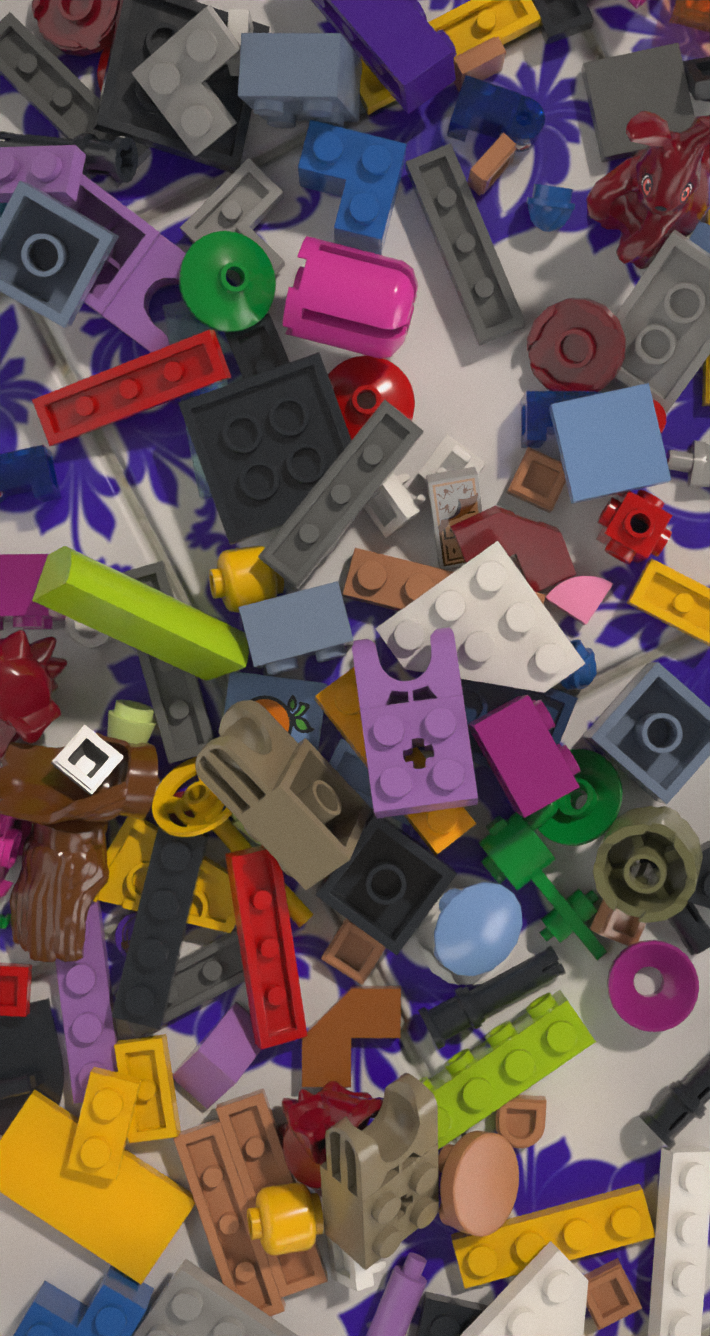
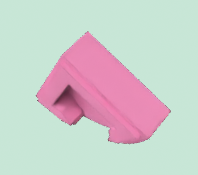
M595 576L573 577L555 586L545 596V600L581 624L587 625L613 583Z

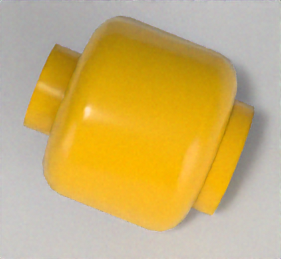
M256 545L222 551L217 561V568L209 570L212 596L214 599L222 598L224 605L229 611L240 612L239 607L275 598L277 594L283 593L284 578L258 558L264 550V546Z
M300 1182L262 1188L256 1198V1207L247 1209L251 1240L260 1239L262 1248L269 1255L275 1256L309 1250L315 1243L316 1235L323 1234L324 1219L318 1193H310L308 1187Z

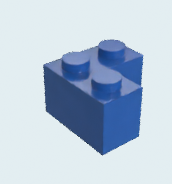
M310 120L298 165L300 187L342 197L334 225V242L336 244L382 255L405 165L407 144Z
M111 1265L88 1305H85L45 1280L13 1336H131L147 1310L154 1288L144 1282L139 1284Z

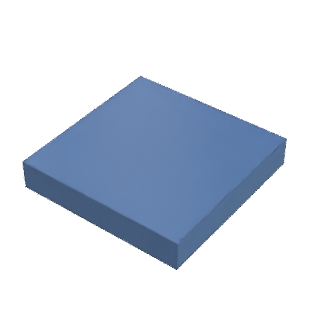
M649 383L550 405L549 410L571 504L624 493L629 490L633 491L665 484L671 481Z

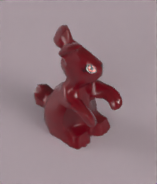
M641 111L631 118L626 125V134L631 142L648 146L646 149L639 150L632 158L626 159L598 180L586 198L588 215L594 221L600 222L602 228L607 230L617 229L621 231L622 236L616 249V254L623 264L630 262L639 269L649 267L674 230L688 237L709 208L710 115L696 117L692 125L682 133L670 131L666 120L648 111Z

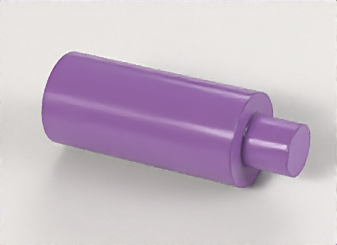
M410 1252L404 1266L394 1267L366 1336L406 1335L427 1284V1280L422 1276L427 1262L425 1258Z

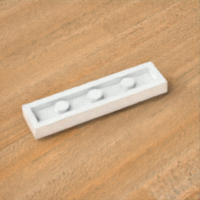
M704 1146L673 1147L672 1149L662 1147L648 1336H701L710 1216V1149Z

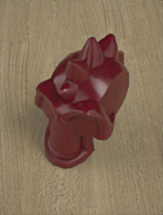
M18 630L6 638L0 639V764L11 742L16 743L20 737L29 744L37 742L44 730L61 716L60 707L52 700V693L58 689L55 678L63 672L68 661L64 658L52 656L57 643V639L53 636L29 643L26 632Z
M329 1081L322 1091L315 1095L305 1089H301L298 1093V1100L283 1098L281 1105L287 1122L279 1124L278 1131L283 1139V1154L288 1169L297 1181L312 1188L322 1197L320 1165L327 1161L326 1131L345 1116H347L354 1127L359 1130L365 1129L370 1118H375L378 1115L384 1098H372L368 1092L347 1090L337 1081Z

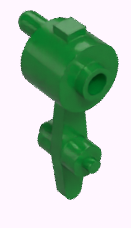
M554 801L525 818L517 812L506 820L500 815L485 826L490 833L478 842L488 854L481 861L482 864L499 884L508 879L517 891L532 880L554 907L541 918V921L546 925L539 932L546 942L555 937L561 943L574 932L598 961L608 952L585 923L598 912L593 904L599 900V897L592 889L584 895L578 888L564 899L543 873V870L554 862L556 858L534 831L557 813V802Z

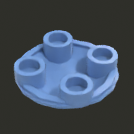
M480 882L467 886L462 890H448L440 899L439 910L441 913L438 916L434 930V956L444 967L457 975L476 976L493 970L508 957L518 942L522 928L521 906L514 893L498 883Z

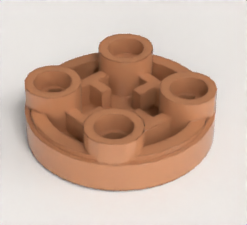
M478 1130L464 1135L455 1145H445L438 1156V1169L442 1173L440 1184L441 1204L439 1207L440 1220L447 1226L474 1236L482 1237L494 1233L509 1217L518 1193L519 1166L513 1147L506 1138L499 1134Z

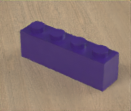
M311 0L337 32L343 35L355 53L408 114L456 80L454 57L457 53L455 46L443 30L436 32L427 22L426 14L417 0Z

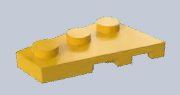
M126 818L107 850L109 879L93 899L94 902L99 900L120 905L124 909L138 911L158 830L157 826L145 819ZM204 856L188 924L231 933L236 925L228 870Z

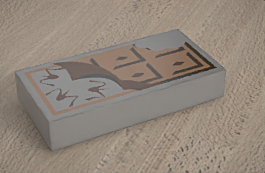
M475 467L426 475L440 569L456 568L465 564L450 526L482 512L478 473Z

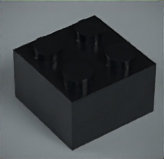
M373 812L364 825L350 860L326 876L318 886L315 895L397 956L457 873L453 867L437 855L435 856L429 849L387 818H376Z

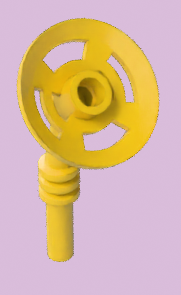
M197 756L175 767L161 781L152 802V814L154 820L164 832L177 837H192L213 830L231 852L252 847L228 819L232 812L227 807L222 812L225 805L200 778L198 782L191 784L186 789L182 798L173 796L183 783L197 775L195 769ZM191 810L195 817L186 816L184 811ZM175 813L178 819L187 827L174 824L170 820L169 814ZM284 882L289 917L300 928L314 914Z

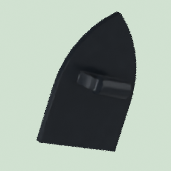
M49 998L30 1002V1013L26 1017L0 1016V1135L3 1136L34 1089L60 1106L64 1087V1065Z

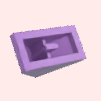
M235 1001L173 1072V1079L206 1109L237 1083L261 1051L254 1041L250 1013Z

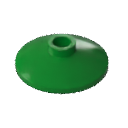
M217 231L203 236L187 250L179 270V287L185 305L197 320L214 330L222 332L245 330L258 323L267 314L273 303L276 279L271 261L255 241L243 234L232 231ZM227 270H234L238 273L240 277L238 287L231 286L227 282Z
M586 749L570 750L581 771L574 775L579 788L557 799V813L538 828L539 832L546 838L565 846L584 845L598 839L610 828L617 818L622 804L623 789L617 770L605 757ZM582 795H587V801L584 806L577 809L576 802L578 798Z

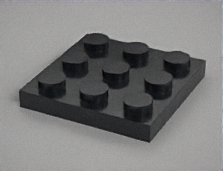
M121 0L93 129L116 137H131L135 143L234 173L240 167L252 108L238 97L239 76H231L227 63L208 78L206 82L237 123L197 156L193 155L132 74L138 66L208 5L194 0ZM213 7L228 28V12ZM252 21L253 33H269V26Z
M320 352L178 403L230 545L281 528L352 441Z

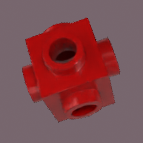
M629 490L619 500L611 497L597 520V523L602 525L603 528L596 540L606 545L604 551L615 559L626 564H630L632 561L638 564L648 559L650 554L658 557L672 534V531L667 529L666 526L673 515L662 509L665 503L653 494L644 490H638L637 494ZM632 517L647 524L644 533H636L632 530L630 526Z

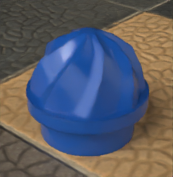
M534 184L532 198L527 197L526 201L530 218L534 225L545 232H552L564 226L570 218L572 211L575 210V204L571 203L573 189Z
M577 639L570 642L586 664L559 682L567 690H580L588 687L597 674L595 653L591 648H585L581 640Z

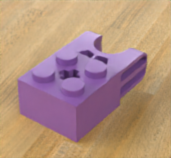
M82 174L76 202L62 203L119 236L84 303L150 353L171 345V340L152 322L149 314V303L159 288L167 285H179V270L185 252Z
M450 627L436 629L430 635V664L420 677L410 681H398L389 677L380 665L374 642L369 639L354 640L352 653L373 810L376 818L478 804L455 637ZM424 747L425 752L431 751L434 757L426 759L425 768L415 769L413 761L405 762L406 756L413 753V748Z

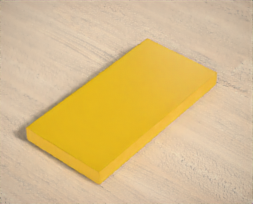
M34 1089L0 1139V1192L122 1273L142 1284L194 1207L195 1201L192 1193L126 1149L116 1181L67 1169L79 1118Z

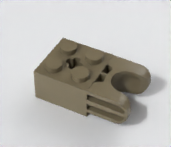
M243 700L231 705L221 719L219 727L220 737L211 740L202 747L196 758L195 769L197 775L243 824L247 834L255 841L260 842L278 861L281 869L307 890L350 860L372 808L306 738L297 743L261 704L253 700Z
M404 1073L385 1088L381 1109L372 1123L365 1129L359 1130L354 1127L347 1116H345L330 1127L325 1135L327 1161L320 1165L324 1234L364 1270H367L379 1259L391 1256L405 1238L418 1228L422 1229L428 1226L439 1212L437 1102L434 1094L409 1073Z

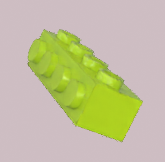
M561 990L553 995L546 993L538 997L527 1006V1013L512 1023L505 1021L497 1025L485 1036L486 1041L471 1051L467 1048L453 1055L444 1064L445 1069L430 1079L427 1076L419 1079L434 1094L437 1102L438 1150L596 1042Z

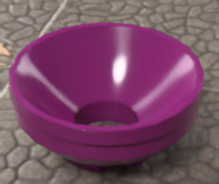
M658 940L639 941L626 947L614 959L607 979L608 996L617 1014L630 1026L648 1032L666 1031L682 1023L693 1011L699 993L698 975L688 956L676 946ZM644 967L658 969L662 978L660 988L650 995L638 993L634 986L636 973Z

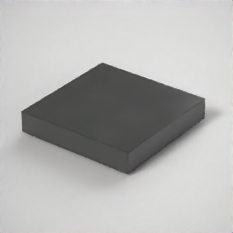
M679 43L585 62L582 65V76L602 163L631 157L639 150L646 149L648 145L631 142L626 134V125L631 118L641 111L657 114L667 121L669 130L682 133L695 120Z

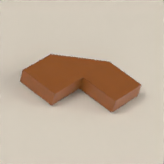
M351 986L318 1021L316 1020L307 1029L308 1036L302 1038V1087H324L329 1081H337L343 1087L351 1088V1038H401V986Z

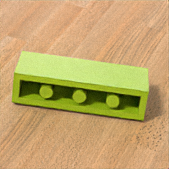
M63 546L47 556L32 601L205 681L246 668L249 645L245 632L67 546Z

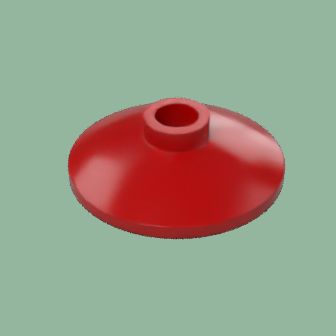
M367 355L356 356L341 362L328 374L351 440L384 400L412 421L415 409L412 386L403 371L392 362ZM362 393H371L375 397L376 403L372 408L363 409L358 405L357 399Z

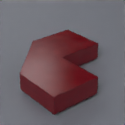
M493 506L450 526L465 564L496 541H499L509 557L515 555L522 575L534 592L543 590L576 575L562 533L557 527L541 521L535 522L515 515L510 510Z

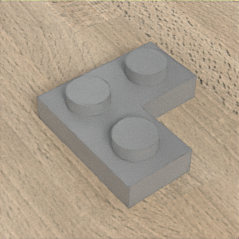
M212 6L205 7L132 72L133 76L194 156L202 153L237 123L206 82L208 78L239 53L241 47Z
M248 158L180 227L181 232L193 244L198 239L213 232H237L249 237L264 250L271 261L275 276L285 266V261L253 231L284 198V192ZM227 270L226 276L238 287L240 284L238 273L234 270Z

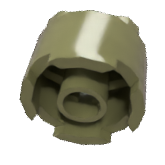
M647 806L627 811L614 820L597 850L593 876L598 893L609 908L614 911L617 908L626 915L638 917L639 922L650 923L669 919L685 908L688 900L695 892L703 858L699 837L690 824L681 818L676 810L669 807ZM640 859H648L653 861L657 868H652L649 862L640 863L639 861Z

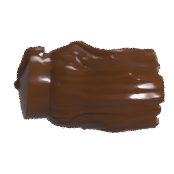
M95 733L124 757L90 796L51 764L64 747L54 748L11 742L1 759L3 767L0 768V814L31 821L39 825L55 824L73 819L104 822L112 820L118 815L143 820L151 808L156 787L160 784L156 748L149 743H128L124 740Z
M73 819L48 825H39L33 822V831L27 836L22 850V867L9 900L13 942L20 944L25 952L28 951L30 959L42 962H54L56 959L63 962H72L84 957L87 914L93 899L109 879L110 872L107 865V844L105 838L109 821L91 822Z

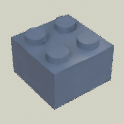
M241 33L238 97L250 106L255 114L267 120V125L276 128L296 127V121L314 120L343 128L344 122H359L362 60L341 33Z
M19 181L0 217V292L63 328L69 327L73 324L119 236L31 184Z
M338 581L239 607L254 667L259 669L267 668L268 675H276L298 669L297 659L316 655L318 663L347 656L345 647L353 645L354 642Z
M659 662L647 663L583 737L655 801L668 804L710 756V707Z

